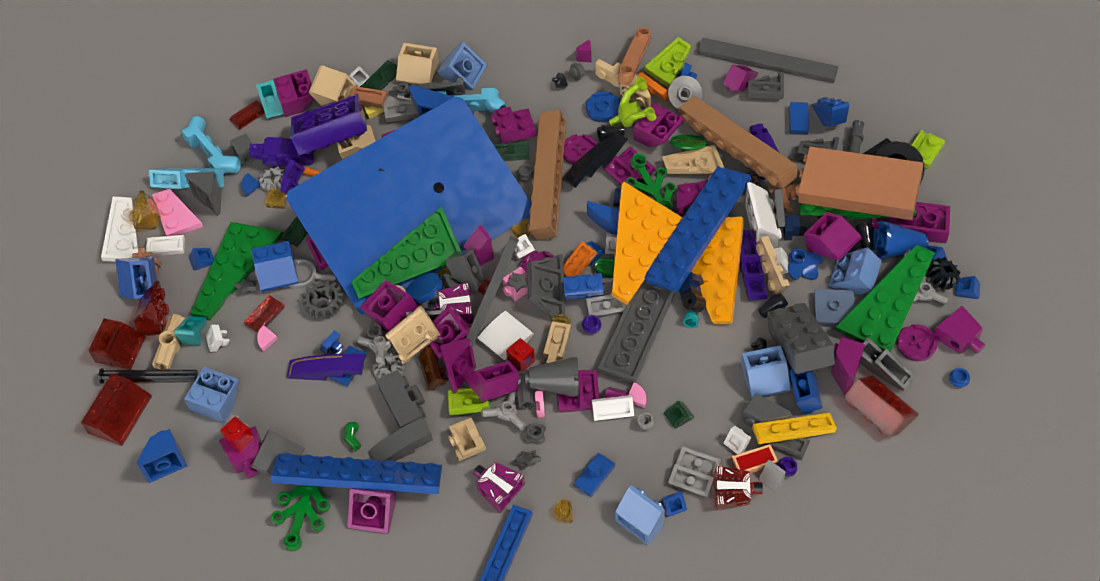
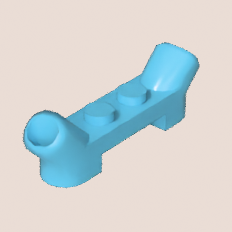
M481 88L482 94L454 95L464 99L472 112L488 110L494 114L493 110L506 108L505 101L500 99V93L495 88ZM437 91L439 93L447 94L446 91Z
M199 116L191 117L188 127L181 130L186 142L192 149L198 145L210 157L207 159L210 168H222L223 175L226 173H238L241 168L240 159L237 156L223 155L221 149L213 145L211 138L208 135H204L206 128L205 120Z

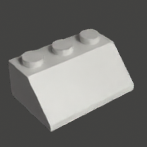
M748 182L745 209L750 230L753 229L756 242L761 237L769 236L773 248L778 247V242L782 236L780 228L776 226V213H773L772 210L774 209L773 198H769L767 190Z

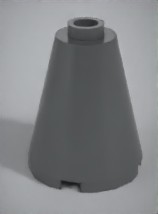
M570 357L530 367L529 372H525V384H529V388L572 397L578 396V358Z

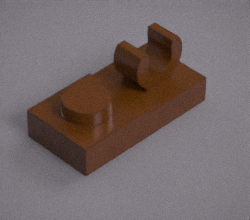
M425 347L418 359L427 389L435 390L438 384L445 385L448 378L441 377L446 371L443 368H438V358L432 347Z

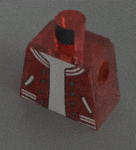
M716 466L714 471L716 510L747 506L751 502V495L763 494L762 482H750L749 471Z

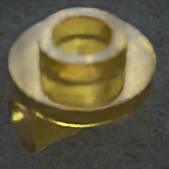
M561 500L555 506V517L565 523H572V502Z

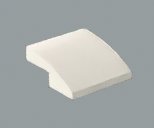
M504 311L478 336V339L503 360L508 361L506 350L519 338L527 343L534 333L507 311Z

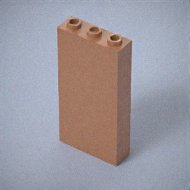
M811 146L808 154L805 153L803 160L805 167L804 169L801 168L799 176L801 183L797 184L795 195H798L799 203L913 220L923 173V162Z

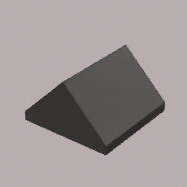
M214 172L187 173L185 177L193 197L218 216L221 212L222 192Z

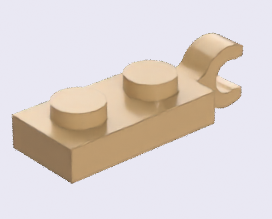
M552 321L543 352V357L548 358L546 363L564 358L571 332V324Z

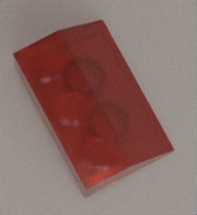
M111 373L81 421V424L88 434L123 446L152 395L131 380Z
M874 376L858 378L844 396L853 409L863 413V417L868 422L877 425L879 431L885 436L892 437L898 435L919 415Z

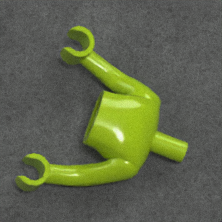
M638 77L635 84L625 91L619 104L618 115L609 120L611 125L621 122L625 127H630L640 118L647 117L649 121L656 119L657 116L652 107H647L644 111H641L637 101L629 103L630 97L638 89L644 91L648 88L643 77Z

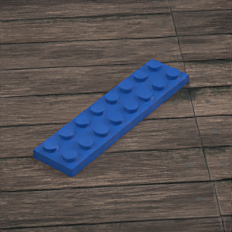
M717 166L644 277L645 283L678 292L747 187V183L751 181L749 174Z
M284 453L277 455L271 474V483L439 494L442 465L434 463L421 464L411 461H377L373 459H353L351 457L333 458L332 456L318 457Z

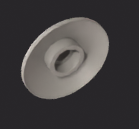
M680 76L669 85V101L678 110L681 105L693 96L700 100L702 99V88L693 77ZM682 91L685 92V94H686L685 97H682V96H681V92H682Z

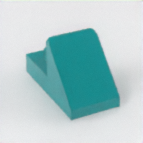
M273 80L257 84L256 87L266 118L269 119L283 115L284 112Z
M187 316L174 330L175 335L182 344L201 345L200 331L207 325L206 317Z

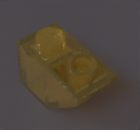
M139 191L138 197L134 200L133 210L129 214L130 221L133 222L134 229H156L161 218L157 203L144 191Z

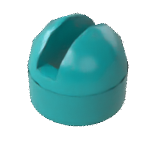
M693 311L687 312L683 319L684 326L696 328L699 323L698 314H695Z

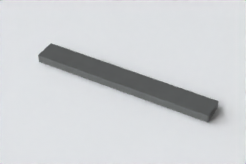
M702 38L698 49V54L830 83H834L838 71V66L707 38Z

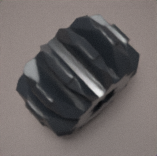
M938 257L929 265L926 276L930 278L929 282L933 283L935 288L939 287L943 291L944 289H952L959 282L961 272L957 270L958 265H954L952 260L948 261L946 257L942 259Z

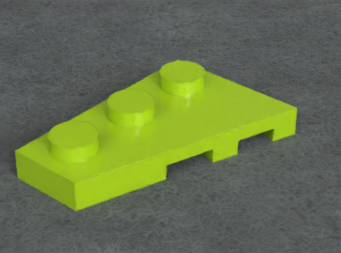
M679 37L676 38L644 66V72L669 88V85L676 79L691 51V45Z

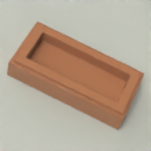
M354 86L350 94L352 96L358 93L361 105L383 108L388 96L387 91Z

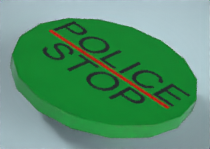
M676 135L670 140L671 144L681 148L682 152L685 149H701L707 144L704 138L696 135Z

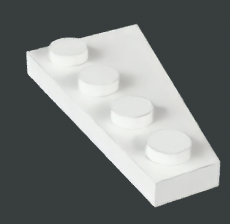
M113 196L101 255L102 261L116 262L115 259L132 258L133 253H138L132 198Z

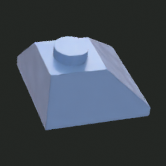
M462 42L444 59L437 73L445 80L457 82L456 78H463L465 89L473 90L487 64L469 46Z

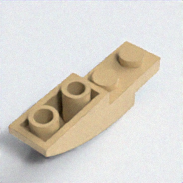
M599 59L595 63V75L619 87L620 95L623 96L625 91L635 84L638 77L635 75L631 84L623 85L618 81V70L621 64L617 62L612 66ZM638 89L631 95L630 100L633 102L637 101L639 106L644 108L651 107V95L648 89L644 91Z

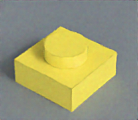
M362 105V109L369 119L384 113V107L377 108Z

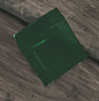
M679 400L664 412V415L674 429L694 418L685 403Z

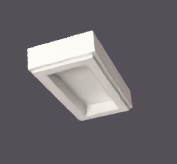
M184 235L147 238L146 252H152V256L184 254Z
M632 395L592 400L594 421L634 416Z

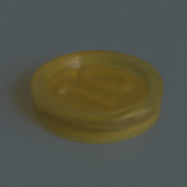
M554 315L551 323L554 321L571 324V319L565 315Z

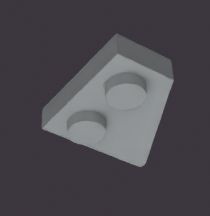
M397 95V97L387 96L384 103L386 123L419 117L411 98H405Z

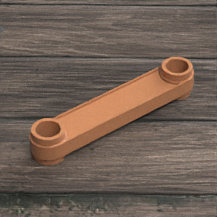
M646 27L637 29L618 70L619 83L628 85L634 79L651 40L650 29Z

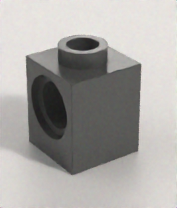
M247 134L230 140L233 151L240 159L242 166L257 160V158L249 157V147L252 142Z

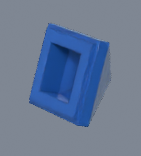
M682 491L662 498L667 517L687 510Z

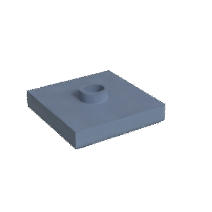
M814 289L815 318L820 326H837L855 308L854 290Z

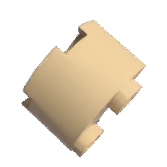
M472 418L449 426L451 435H448L451 446L457 447L455 453L459 461L486 450V446L481 436H479Z

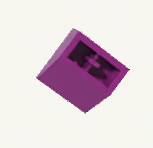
M307 69L273 79L285 117L302 113L314 99L309 94L312 83Z
M653 103L651 107L655 110L656 119L649 121L647 117L640 118L634 125V140L647 147L665 144L684 121V118Z
M826 212L804 233L809 252L838 261L861 239V235L842 216Z
M506 361L463 374V378L483 402L517 391L519 372L510 361Z

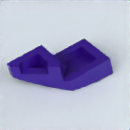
M289 160L283 174L280 191L285 194L288 193V190L299 185L298 181L305 170L303 166L294 160Z

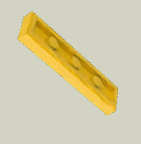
M829 412L753 424L752 430L758 444L836 433L837 427Z

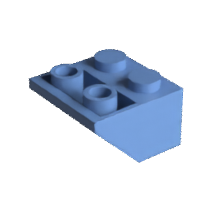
M868 247L846 253L839 261L836 260L829 287L836 290H854L855 295L871 292L874 289L882 260Z
M781 345L742 353L740 366L751 399L755 393L765 397L791 390L787 362Z
M203 367L184 400L190 411L225 423L235 404L239 379Z
M630 485L615 511V521L649 545L664 527L665 509L658 501H652L648 498L642 489H636Z

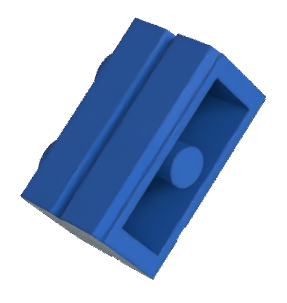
M602 273L593 274L592 276L588 274L563 277L566 301L604 296Z
M791 369L790 375L796 404L801 411L807 414L823 408L814 371L796 374Z

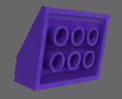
M358 93L291 117L290 137L298 155L311 154L315 149H325L332 143L344 142L351 136H361L367 131V124Z

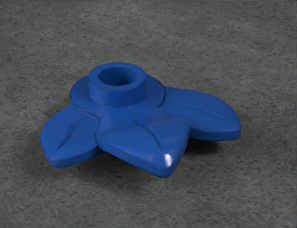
M801 248L794 249L789 255L790 264L788 272L794 280L799 279L801 276L809 280L817 279L818 269L816 265L821 264L823 259L814 252L806 253Z

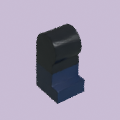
M814 215L785 216V227H783L784 241L792 240L793 236H803L819 219Z
M692 272L688 275L679 291L684 307L699 313L706 306V300L702 297L700 285L704 284L702 276Z

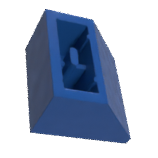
M154 256L115 259L121 297L131 299L153 298L159 293Z

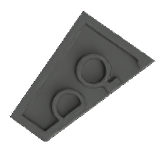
M456 78L457 82L442 80L439 85L432 82L413 85L432 91H446L447 94L453 96L465 93L463 78Z

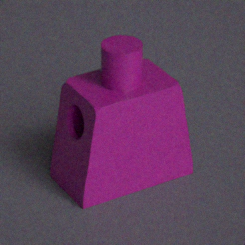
M963 306L959 307L938 325L934 334L939 342L957 353H963L970 347L978 354L985 347V344L979 340L983 330L981 325Z
M256 426L250 428L254 439L240 453L230 446L224 438L219 440L236 473L244 471L247 478H252L258 474L256 469L250 467L261 445V438Z

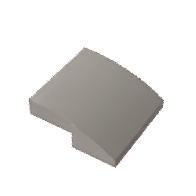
M612 278L602 279L604 296L585 299L589 315L603 316L622 313L627 306L611 296Z
M682 446L668 484L708 498L715 481V472H717V467H720L722 460Z

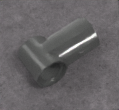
M529 370L518 371L517 396L519 408L524 410L532 409L536 406L535 389L529 388V384H525V372H529Z

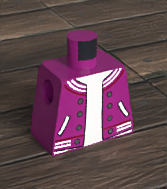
M468 283L440 290L438 292L439 302L428 303L429 310H444L451 306L468 324L473 323Z
M494 462L488 470L482 465H478L473 471V475L479 478L477 481L479 493L499 513L505 509L525 485L522 474L497 462Z

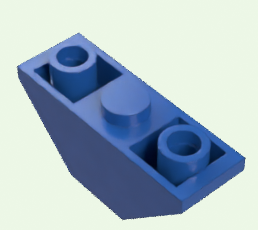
M409 86L411 100L419 116L455 97L422 87Z
M824 97L818 99L817 103L812 104L823 126L832 127L847 121L849 102Z

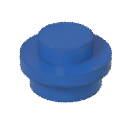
M956 368L950 373L949 380L954 386L961 388L969 384L970 375L966 369Z

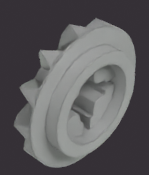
M270 166L268 170L264 169L263 173L259 174L258 180L261 188L270 192L280 190L285 170L280 169L278 166L276 168ZM272 175L275 176L274 182L271 180Z
M392 353L384 355L383 363L375 362L373 365L375 377L379 379L397 370L402 375L404 372L402 360L398 355L395 356ZM386 363H389L391 366V372L386 368Z

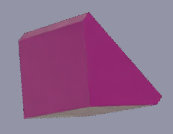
M448 306L433 321L440 336L431 342L430 346L437 357L441 359L440 345L462 340L469 333L471 326L451 306Z
M468 338L440 345L446 374L453 393H456L465 382L463 374L473 372L476 369L471 339Z

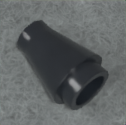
M601 125V127L597 128L599 141H603L614 133L622 136L625 135L623 125Z
M869 223L857 225L855 230L861 235L859 242L862 245V249L868 247L873 251V227Z
M781 293L773 294L758 311L765 319L768 317L767 312L778 308H785L788 306V302Z

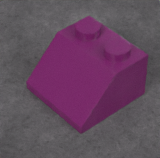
M385 280L360 308L375 323L379 324L382 329L389 332L407 317V311H414L418 306L410 294Z
M841 337L839 344L835 343L834 345L835 365L832 366L831 374L844 396L848 397L860 366L865 344Z
M350 488L347 528L388 534L396 504V491Z

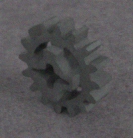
M319 280L317 285L313 282L312 288L306 287L307 293H302L303 299L301 301L305 312H309L310 317L315 315L316 319H319L320 316L327 319L329 314L333 317V312H340L339 306L344 305L342 301L344 296L341 288L337 287L335 282L330 285L329 280L325 283Z

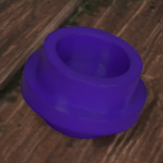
M588 315L582 321V328L586 333L595 334L601 329V321L595 315Z
M783 457L778 461L777 466L786 472L785 476L796 474L797 462L793 458Z

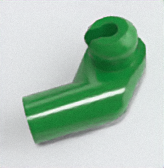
M348 422L344 428L343 439L353 451H357L362 446L355 438L359 425L357 422Z

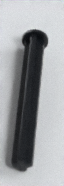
M104 368L99 370L100 384H104V382L195 381L198 377L197 370H104Z

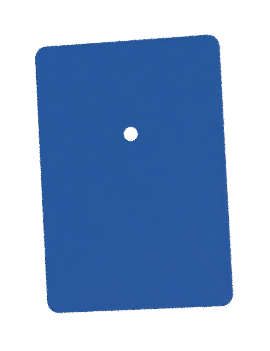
M460 97L449 99L290 189L286 197L291 208L359 313L364 315L366 313L361 310L360 306L370 296L358 300L351 281L387 253L412 230L416 229L441 206L459 248L463 251L464 244L478 226L482 225L491 237V240L529 218V209L532 205L464 99ZM442 183L444 191L441 193L435 192L433 189L434 184ZM447 266L441 267L429 273H438ZM413 278L398 285L402 286L405 290H407L410 283L413 282L416 278Z

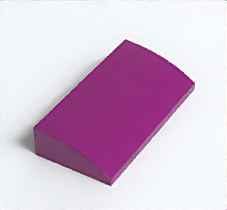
M916 202V217H913V220L872 218L871 227H873L874 232V229L879 227L877 225L879 221H886L925 233L931 242L947 243L950 227V206Z

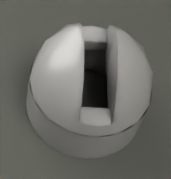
M644 412L638 416L637 421L641 429L650 430L653 428L654 418L651 413Z

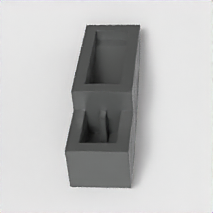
M869 337L862 342L865 344L860 364L887 383L905 390L916 375L890 351L880 349Z
M422 417L386 437L373 447L370 453L373 460L397 461L415 453V448L433 441L432 435Z

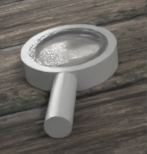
M299 259L295 260L299 284L290 285L289 287L295 290H304L306 287H311L312 283H315L316 280L337 282V278L334 274L317 273L312 262Z

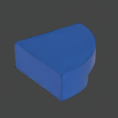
M249 173L244 176L241 183L245 196H249L260 187V183Z

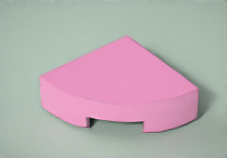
M264 325L260 328L257 335L258 344L263 352L278 339Z
M633 383L628 395H632L634 405L645 408L646 393L640 385Z
M543 390L535 392L536 413L538 418H544Z

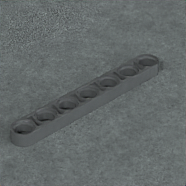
M510 236L470 331L467 334L466 338L471 339L472 348L519 239Z

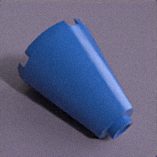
M879 221L877 223L879 225L878 229H874L873 232L874 250L877 251L876 256L880 259L903 256L916 245L927 248L929 244L925 233L886 221Z

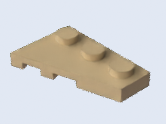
M715 145L662 156V162L667 170V174H713L717 166L724 168Z
M769 236L761 237L757 242L756 249L758 255H761L763 260L762 269L764 273H767L769 279L768 288L770 291H773V294H782L790 284L787 279L783 280L782 273L784 270L781 265L776 264L777 255Z

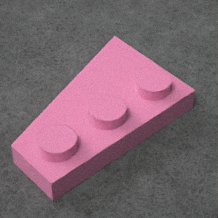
M170 188L152 194L166 236L181 235L203 227L202 222Z

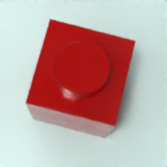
M521 338L506 350L507 360L518 371L526 370L535 362L534 349Z
M236 416L220 430L224 440L239 453L254 439L250 428Z

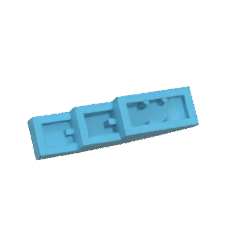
M149 169L150 187L190 188L185 177L187 173L213 171L221 188L224 187L223 169Z

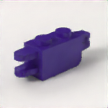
M267 137L264 139V144H250L249 157L261 159L264 165L286 167L290 159L300 165H312L314 163V158L311 157L314 151L308 155H298L292 139Z

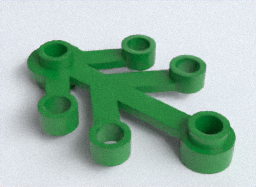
M641 153L634 154L631 159V166L639 171L645 184L636 181L633 177L627 178L625 183L629 184L628 182H631L633 185L630 186L652 195L656 202L672 211L670 200L676 190V186L668 182L663 188L665 192L663 198L659 193L663 179L667 175V170L659 167L655 172L656 179L653 182L645 168L646 157Z
M299 485L290 492H281L277 496L279 504L287 506L292 499L302 494L300 501L282 512L275 511L271 515L273 523L281 525L285 519L296 513L291 532L284 538V544L289 551H297L302 546L299 534L305 514L310 519L314 531L320 532L325 527L323 519L317 516L309 504L312 495L317 502L320 512L325 513L329 511L330 503L319 492L320 486ZM287 497L285 501H281V498ZM323 503L327 504V506L324 508L320 507ZM276 516H281L279 520H275ZM317 522H321L319 527H315ZM296 538L294 542H289L290 539Z

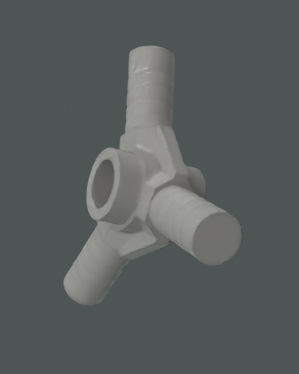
M925 274L914 301L933 299L946 305L949 298L936 293L933 286L927 282Z
M382 336L375 337L372 340L359 337L357 340L359 345L369 347L376 354L377 363H383L384 355L393 345L390 340Z
M517 391L509 393L507 401L497 405L496 408L481 410L482 417L497 416L504 421H512L520 430L526 427V424L517 416L518 413L514 405L518 394Z

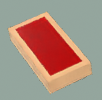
M770 444L732 456V462L739 477L744 476L746 472L751 474L763 470L768 460H771L776 465L778 463Z

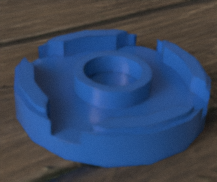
M601 91L594 93L586 101L587 115L597 122H609L610 119L618 115L620 100L610 92Z
M436 273L423 274L410 283L406 293L410 294L416 304L425 303L435 297V292L441 290L443 283Z

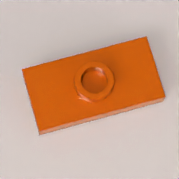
M643 72L638 74L637 77H643L646 80L647 89L651 96L656 95L665 103L669 100L668 92L665 88Z
M581 241L564 263V275L566 277L581 275L598 253Z

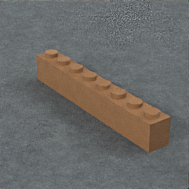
M693 96L679 107L680 116L684 118L682 123L692 127L695 132L705 136L708 141L715 143L721 150L728 152L733 158L741 161L746 167L754 170L757 175L764 177L772 185L782 190L798 177L797 164L696 96Z
M560 109L540 113V120L538 121L539 131L536 136L537 149H535L536 162L533 166L535 173L532 179V205L529 209L530 223H528V231L536 241L557 237L567 121Z

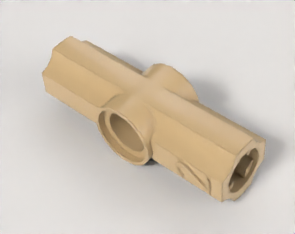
M173 314L169 317L165 330L159 335L160 344L152 363L154 368L170 370L174 356L181 347L180 340L175 335L174 330L185 319L178 314Z

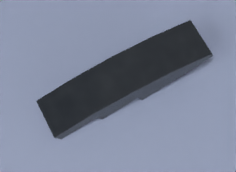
M614 133L583 155L564 175L562 180L576 188L585 175L591 178L600 166L607 167L628 139L618 133Z

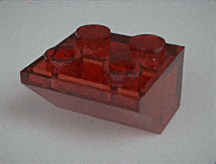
M155 281L140 299L134 320L138 336L159 335L162 333L164 326H166L169 305L165 304V290L161 288L159 281Z
M104 318L88 351L95 363L131 370L146 337L123 322Z

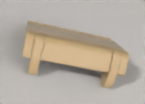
M419 306L386 333L385 336L391 341L398 352V357L402 360L401 363L405 364L431 342L435 341L440 336V333L424 308Z

